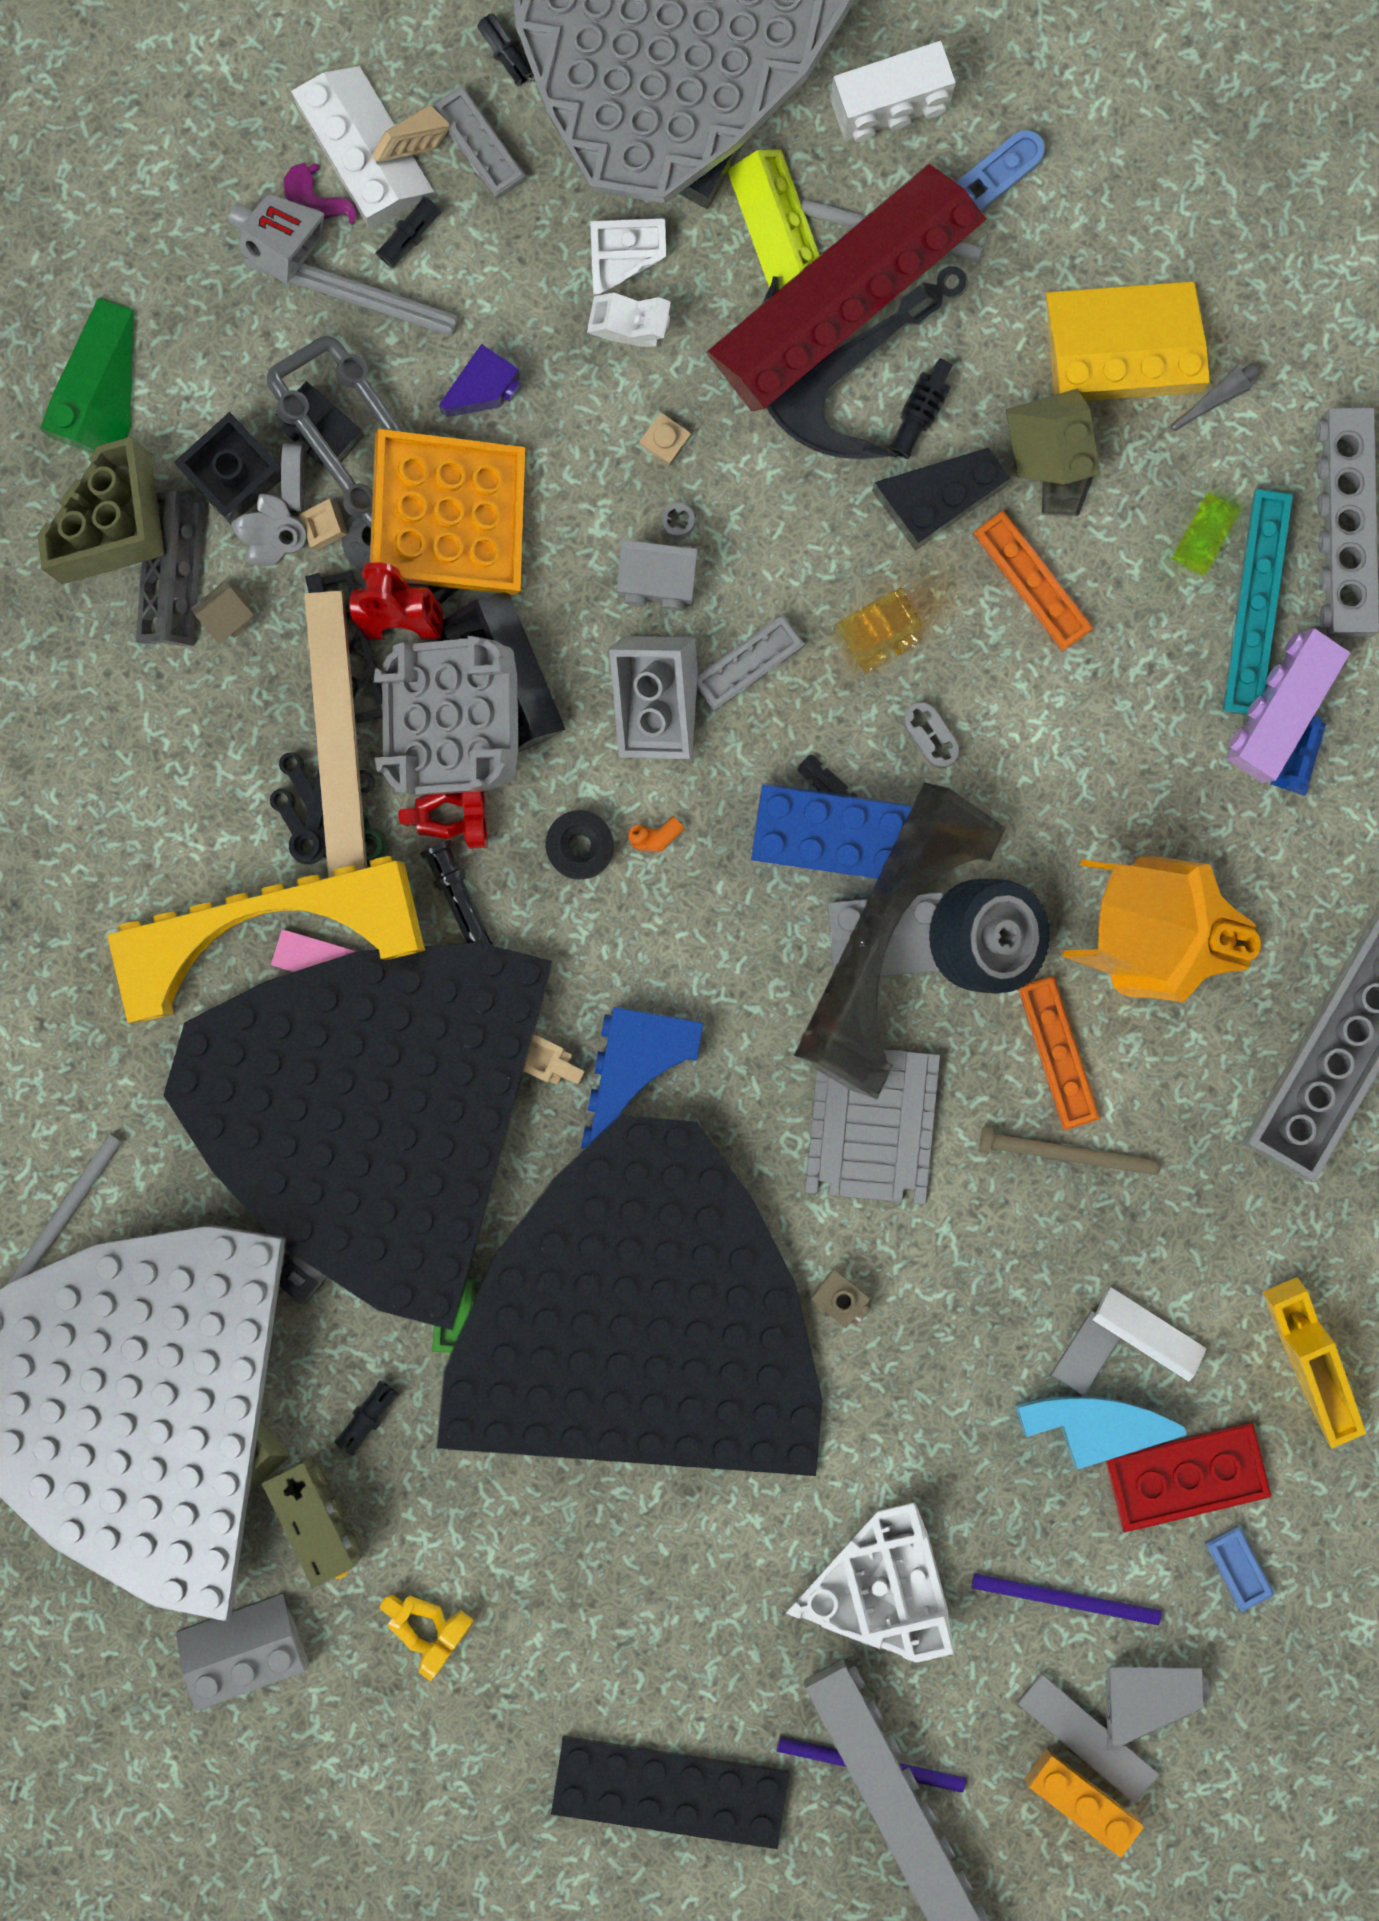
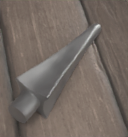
M1252 362L1241 370L1236 365L1202 400L1173 422L1171 429L1177 431L1213 408L1251 390L1250 387L1253 385L1250 382L1261 375L1257 366Z

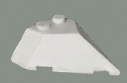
M915 1502L877 1511L786 1612L788 1615L820 1624L823 1628L879 1649L881 1647L902 1655L903 1658L916 1663L954 1654L947 1604L928 1532Z

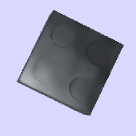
M228 412L174 461L181 473L230 525L235 518L245 514L257 503L260 493L267 494L281 481V466L231 412Z

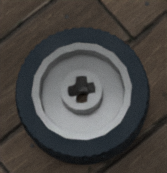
M979 878L967 880L949 889L936 905L934 914L931 917L929 946L936 967L952 984L969 991L999 994L1012 992L1020 989V987H1024L1039 973L1048 953L1050 926L1043 905L1027 887L1003 879Z

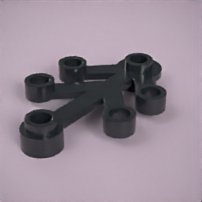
M291 752L285 753L279 760V768L284 774L289 776L308 809L305 825L293 808L295 797L290 791L284 789L275 790L270 796V804L274 810L279 811L292 833L289 840L291 856L299 863L310 865L320 861L326 852L324 827L321 828L323 809L319 769L313 788L303 771L304 761L302 757ZM290 758H295L297 761V767L293 771H288L286 768V763ZM359 770L360 776L366 775L368 778L367 786L361 789V793L365 794L374 788L375 779L371 773ZM285 794L288 798V803L280 808L277 805V798L279 795ZM363 812V820H364V824H365L366 816H365V813ZM311 839L314 842V849L306 853L303 849V844L306 840Z

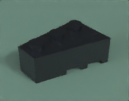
M985 448L874 482L872 492L916 551L1004 489L1010 477L990 449Z

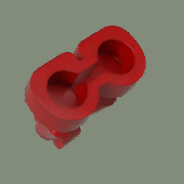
M485 791L424 795L415 799V808L400 809L398 812L400 824L404 826L417 825V833L420 836L451 839L463 833L464 840L469 849L488 848ZM448 802L462 807L464 817L463 820L445 824L431 820L430 811Z

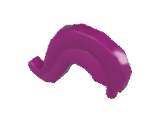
M301 163L290 168L284 177V193L288 201L324 213V219L346 215L349 218V224H355L357 219L356 210L348 199L338 197L319 198L315 196L313 189L315 180L312 173L319 170L318 164L315 163L307 167L305 163Z

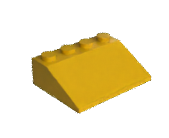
M1194 281L1046 292L1054 395L1078 389L1085 401L1191 394L1203 393L1210 383L1207 345Z

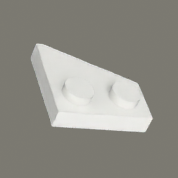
M665 218L590 221L593 295H600L666 258Z

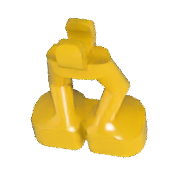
M390 1594L380 1604V1609L392 1618L388 1623V1628L394 1632L409 1650L422 1654L418 1673L430 1682L440 1672L475 1621L462 1610L453 1614L445 1621L441 1606L413 1597L412 1595L408 1596L403 1602ZM411 1614L433 1620L438 1632L436 1641L429 1643L417 1636L407 1622Z

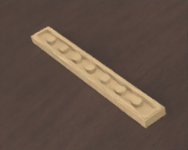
M342 590L304 593L328 878L334 877L333 870L352 865L356 866V871L368 868L345 593Z

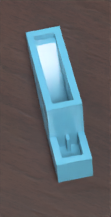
M1058 1396L1040 1398L1015 1405L1023 1433L1027 1437L1058 1427L1062 1428L1073 1466L1076 1469H1082L1187 1435L1185 1428L1171 1419L1144 1407L1120 1400L1095 1396Z

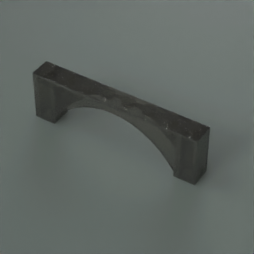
M929 783L923 784L906 822L899 832L895 845L883 866L873 891L867 899L862 914L850 935L840 960L834 968L833 974L817 1004V1008L806 1031L801 1037L794 1054L795 1057L848 1089L878 1099L893 1067L891 1063L887 1062L878 1022V986L883 960L893 932L913 900L939 876L968 861L981 859L990 862L1006 829L1004 826L952 789Z

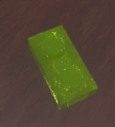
M1207 492L1170 560L1204 577L1240 509Z

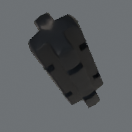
M809 755L799 765L798 772L807 780L811 778L814 781L812 785L819 791L859 797L854 792L850 794L847 791L849 787L827 767L825 770L820 766L823 763L814 755Z

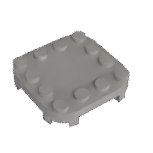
M468 636L466 639L414 644L403 642L392 646L394 651L387 656L382 668H375L373 683L382 684L383 757L375 758L377 772L383 773L389 785L395 788L394 791L417 795L488 791L500 787L503 783L511 782L516 775L518 756L517 671L513 650L508 646H503L498 641Z

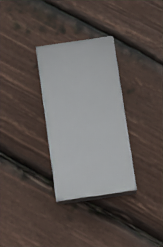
M1091 1310L1050 1374L1083 1396L1120 1339V1337L1093 1321L1095 1313Z

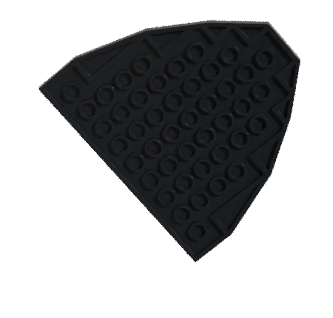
M480 942L424 946L425 951L391 960L381 959L379 950H363L265 981L184 1022L163 1096L218 1179L269 1235L286 1238L284 1249L376 1310L454 1330L553 962Z
M619 1115L546 1186L492 1257L443 1369L437 1449L816 1476L823 1399L796 1283L751 1195L697 1122Z

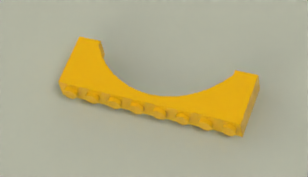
M392 856L381 857L369 861V868L356 871L355 865L333 870L334 877L320 880L319 875H311L297 879L298 886L284 889L283 884L272 885L262 888V895L248 898L247 893L226 897L225 905L212 908L211 902L189 907L190 914L177 917L176 912H167L153 916L154 923L141 926L140 921H132L118 925L119 932L108 934L107 938L127 1023H142L174 1015L172 1004L179 987L201 953L214 940L232 927L267 913L306 911L331 918L346 925L367 939L379 950L381 959L385 960L425 951L405 863L393 861Z

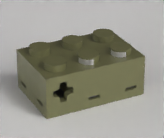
M310 1456L271 1475L261 1484L313 1589L333 1578H344L349 1570L353 1569L361 1560L360 1551L364 1550L357 1532L354 1529L349 1531L343 1520V1517L347 1516V1512L338 1495L332 1497L326 1485L330 1481V1477L321 1460L315 1462L313 1456ZM303 1481L306 1487L295 1489L292 1482Z

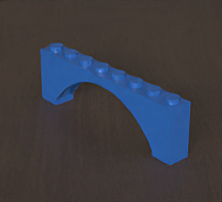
M613 1007L612 1015L605 1014L601 1036L608 1037L606 1052L598 1051L594 1074L601 1075L599 1090L591 1089L588 1111L595 1112L592 1127L585 1126L581 1148L584 1149L614 1121L633 1097L651 1080L685 1060L697 1061L703 1023Z

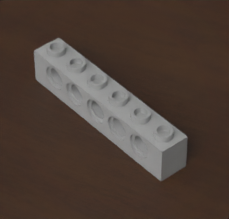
M1329 408L1322 416V420L1317 421L1316 427L1317 442H1323V457L1318 458L1317 476L1318 479L1324 480V494H1319L1318 514L1319 516H1324L1325 531H1320L1318 541L1319 552L1325 553V568L1320 569L1319 586L1321 591H1326V605H1322L1320 610L1321 628L1327 629L1328 638L1373 637L1379 632L1374 408ZM1344 441L1350 444L1353 449V456H1342L1337 450V442ZM1345 478L1351 481L1354 487L1353 494L1341 492L1338 488V479ZM1340 515L1349 516L1354 521V531L1348 532L1340 527L1338 523ZM1341 552L1350 553L1354 557V569H1347L1341 565L1339 561ZM1342 589H1348L1355 594V606H1347L1341 601L1340 591Z

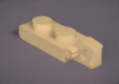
M537 1035L533 1036L524 1072L547 1083L551 1082L556 1085L559 1084L562 1077L580 1085L586 1073L584 1070L569 1064L572 1054L564 1051V1048Z

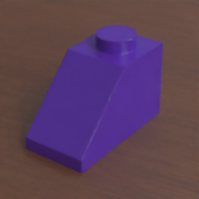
M481 344L440 402L439 408L441 413L446 417L499 408L504 400L510 402L521 387V383L518 382L520 378L519 369Z

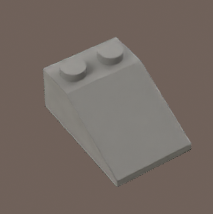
M623 636L609 649L619 757L691 759L698 678L695 637Z

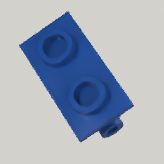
M1313 716L1276 781H1271L1270 785L1306 795L1326 726L1325 723H1322V718Z

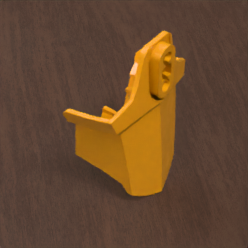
M1140 856L1132 866L1081 859L1080 866L1112 870L1101 903L1098 949L1063 950L1062 957L1110 974L1113 988L1118 993L1129 997L1154 998L1184 1003L1205 978L1226 972L1247 970L1251 960L1255 959L1259 954L1261 940L1256 932V925L1221 896L1210 864L1160 856ZM1237 940L1242 941L1243 945L1237 946Z

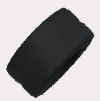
M575 810L561 815L552 823L546 835L545 848L549 861L560 874L571 879L584 880L600 874L608 866L613 855L614 842L611 831L603 819L588 811ZM578 834L585 835L591 842L590 850L582 856L574 855L569 850L570 839Z

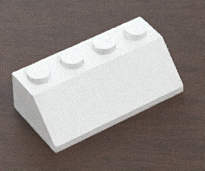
M360 66L323 72L291 91L298 109L370 231L416 205L423 196L428 198L435 194L413 155L376 162L372 158V153L384 132L395 125Z

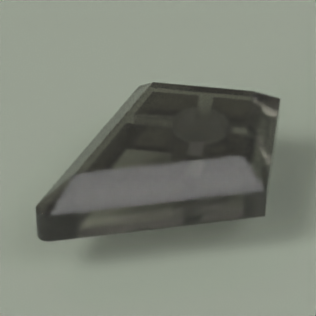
M1094 476L1068 484L1042 481L1041 515L1078 517Z

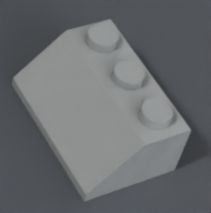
M942 893L828 903L827 915L833 979L845 980L939 971V968L936 967V963L933 961V955H931L929 930L932 921L931 917L934 914L936 905L943 898Z
M285 1593L232 1611V1616L227 1621L210 1619L176 1632L182 1675L195 1711L303 1673L309 1666Z

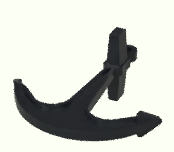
M948 266L938 274L937 285L925 282L900 299L898 312L828 354L766 408L770 415L788 435L806 447L822 454L837 458L860 460L887 457L898 458V453L890 452L863 439L840 434L832 429L825 418L824 405L826 397L838 383L907 325L920 326L941 311L944 307L945 296L957 298L963 295L968 287L966 273L956 266ZM952 275L958 276V286L953 289L947 288V278ZM773 277L763 303L779 290V277Z

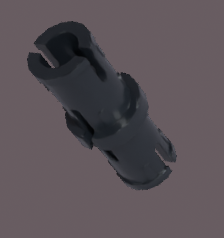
M423 196L405 220H399L395 224L396 230L375 254L390 268L394 269L413 244L417 246L422 241L421 235L442 213L441 210L430 199Z
M381 1380L378 1381L364 1404L354 1409L352 1412L354 1417L334 1441L340 1449H343L348 1440L353 1437L345 1451L351 1456L356 1454V1451L372 1429L377 1430L381 1424L379 1419L394 1399L399 1396L393 1388H390L383 1399L380 1400L379 1398L388 1386Z

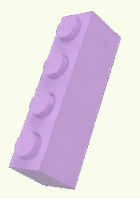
M1315 628L1300 633L1297 632L1290 638L1285 647L1287 655L1281 665H1276L1266 679L1268 687L1263 696H1259L1253 701L1247 712L1250 718L1244 728L1238 729L1229 742L1228 746L1231 750L1226 760L1261 783L1276 781L1350 655L1349 651Z

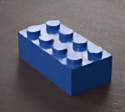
M762 783L751 860L901 882L913 807L911 804Z

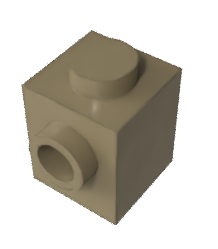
M223 581L190 609L219 644L230 635L236 637L243 633L250 625L249 619L254 616L247 608L252 603L251 599L239 585L232 589L226 581Z
M834 1269L830 1271L810 1296V1299L845 1328L850 1323L857 1326L870 1310L866 1305L870 1298Z

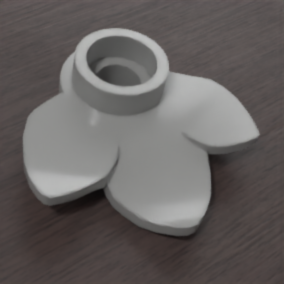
M260 493L257 500L258 511L242 514L231 523L238 538L251 545L246 555V562L256 566L276 564L284 553L298 551L306 541V528L298 518L290 515L287 504L281 498L271 494ZM288 530L292 532L294 539L290 541L283 539L281 531Z

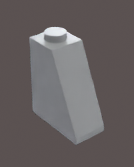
M1110 1667L1105 1671L1108 1750H1116L1204 1708L1203 1702L1209 1701L1208 1678L1202 1677V1668Z

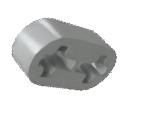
M284 442L281 454V499L287 504L289 511L302 512L305 497L304 444Z
M924 702L911 705L903 718V725L907 733L931 766L936 768L951 766L959 754V746L956 739L931 705ZM918 711L921 715L926 712L929 714L930 718L926 723L931 730L930 734L927 735L921 726L914 728L911 725L915 718L913 712ZM935 736L941 745L948 743L951 746L948 752V760L945 761L942 757L936 759L933 757L932 753L936 748L931 741L932 737Z

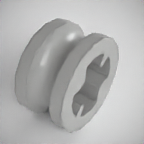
M672 503L665 508L661 516L662 528L672 538H684L693 531L695 525L694 513L686 504ZM675 512L678 516L685 513L688 519H685L687 526L684 529H681L679 526L671 528L668 525V522H672L671 517H669L671 513Z

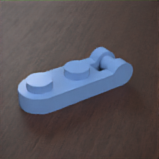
M1019 131L956 183L966 190L983 213L988 206L1039 165L1045 151L1044 142L1033 131ZM977 182L985 191L978 198L970 190Z

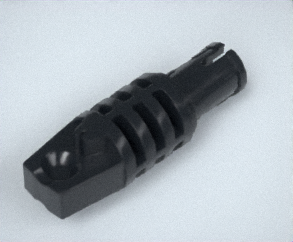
M939 358L930 375L923 371L921 372L901 411V419L903 421L888 447L891 452L898 453V456L904 459L910 458L911 452L922 431H927L931 428L951 389V386L944 382L953 364Z

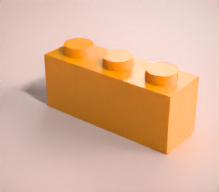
M1046 1748L1024 1778L1030 1789L1120 1858L1123 1857L1144 1828L1138 1817L1048 1748Z

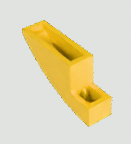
M1296 1277L1263 1291L1283 1347L1310 1408L1331 1449L1365 1435L1366 1431L1337 1347L1333 1339L1319 1323L1308 1290Z

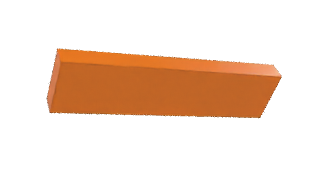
M1004 510L973 532L975 538L1062 652L1094 629Z
M1054 975L1020 987L1018 992L1063 1131L1100 1120Z

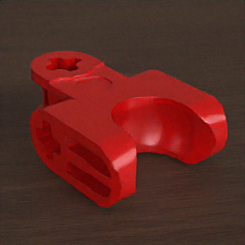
M371 562L363 566L362 577L366 581V587L363 589H353L351 592L350 613L354 623L367 640H385L384 629L387 628L407 629L417 633L421 639H441L444 611L428 587L410 588L401 575L400 570L387 563Z

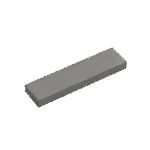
M1042 1673L1036 1677L1016 1701L1018 1705L1134 1804L1158 1777V1772L1128 1746L1124 1745L1116 1750H1108L1107 1728Z

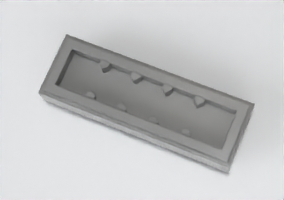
M463 85L432 105L449 123L448 133L495 200L526 180V175Z
M782 614L698 675L697 690L715 712L802 649L805 644Z

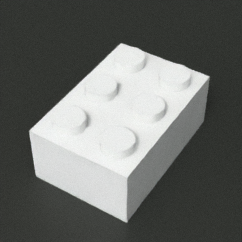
M938 41L834 76L830 100L844 141L854 138L855 142H861L875 136V131L886 127H889L890 130H898L909 125L913 118L925 115L926 119H930L946 112V107L950 106L956 82L942 42Z

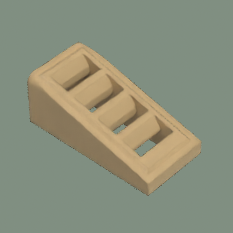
M427 106L386 130L372 153V158L376 162L432 151L439 147L450 125L432 106Z

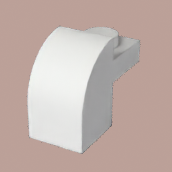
M614 292L594 296L587 333L609 341L641 347H655L657 339L664 338L665 332L668 329L671 301L660 297L636 301Z

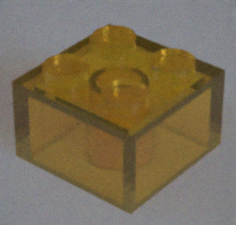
M900 587L835 623L832 636L852 672L856 673L862 669L864 674H868L881 667L887 658L886 656L895 651L897 656H900L917 646L916 642L920 640L919 636L924 625L904 589Z

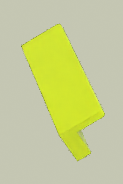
M756 150L730 167L728 175L768 286L770 287L773 277L777 276L779 277L780 289L819 256L804 211L801 208V203L782 150Z

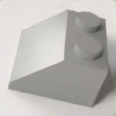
M622 540L617 596L624 598V603L632 606H646L647 601L661 602V608L673 611H683L684 605L692 606L697 567V549Z

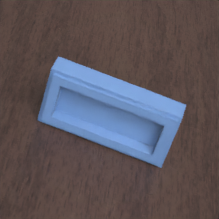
M1237 1525L1205 1542L1240 1612L1275 1595L1240 1526Z

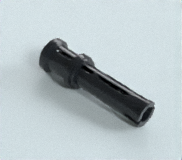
M451 840L421 852V858L427 860L436 879L433 884L439 891L443 890L466 942H480L493 945L463 880L466 879V872L464 869L459 868L450 849L453 845Z

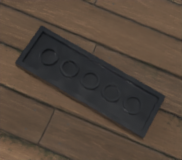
M563 1736L551 1815L778 1850L789 1770Z

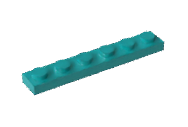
M1255 489L1253 492L1222 712L1248 716L1247 712L1253 701L1259 696L1262 697L1265 692L1293 494Z

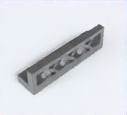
M179 491L156 493L158 510L160 503H165L164 516L160 521L164 556L141 563L136 642L142 644L164 642L179 646H194L196 616L190 609L197 604L205 498ZM158 578L159 590L154 595L153 586L154 582ZM155 615L157 617L156 633L150 634L151 620Z

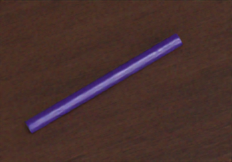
M975 1573L973 1575L972 1589L1158 1626L1160 1624L1161 1610Z
M779 1737L776 1752L846 1767L837 1749ZM899 1763L902 1770L910 1768L917 1783L961 1793L964 1792L965 1777Z

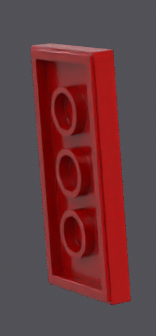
M1253 1422L1157 1444L1105 1461L1124 1533L1272 1497Z

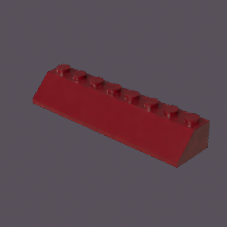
M927 164L709 348L706 353L751 412L765 409L987 219L963 187L931 164Z

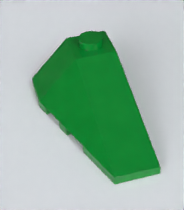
M100 298L97 299L55 387L40 429L48 438L93 453L98 446L128 437L131 429V370L134 311L132 309Z

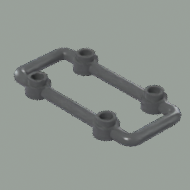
M323 336L272 366L267 374V384L278 400L276 405L278 417L283 422L295 424L345 493L343 497L345 510L354 517H362L371 529L373 490L365 484H356L308 417L309 403L307 398L298 391H290L282 381V378L328 351L338 364L335 369V376L338 382L347 388H355L384 430L404 431L367 381L368 367L364 359L355 354H348L337 339L331 336Z

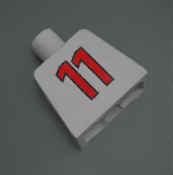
M273 195L265 196L254 211L236 203L228 217V223L240 229L239 250L242 255L285 284L290 281L322 239L324 213Z

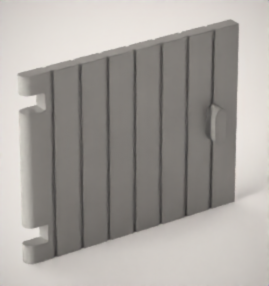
M819 1043L805 1193L817 1194L818 1181L830 1182L828 1188L829 1196L902 1203L903 1189L914 1190L913 1204H926L940 1054Z

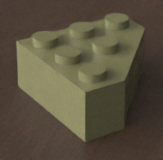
M133 437L104 444L95 449L88 459L92 463L82 478L74 480L59 502L62 505L59 512L50 524L47 522L44 524L37 535L41 569L62 585L164 556L151 453Z

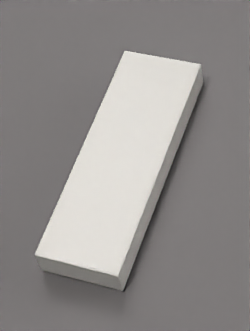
M1112 1287L1105 1293L1092 1319L1188 1382L1195 1376L1207 1350L1201 1344Z

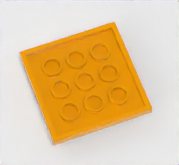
M378 429L375 433L370 563L382 562L395 566L400 570L407 583L493 593L505 592L517 595L521 591L525 447Z

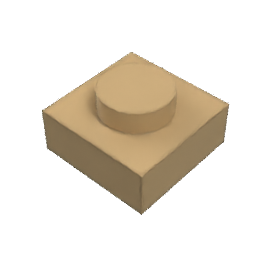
M660 412L639 441V445L670 466L691 437V433Z
M329 498L299 514L301 522L306 528V537L312 549L320 550L348 535L336 500Z

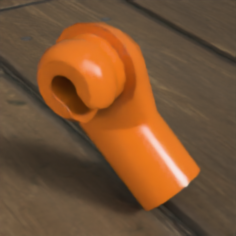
M672 816L659 829L634 825L628 832V839L632 847L639 851L661 852L685 828Z

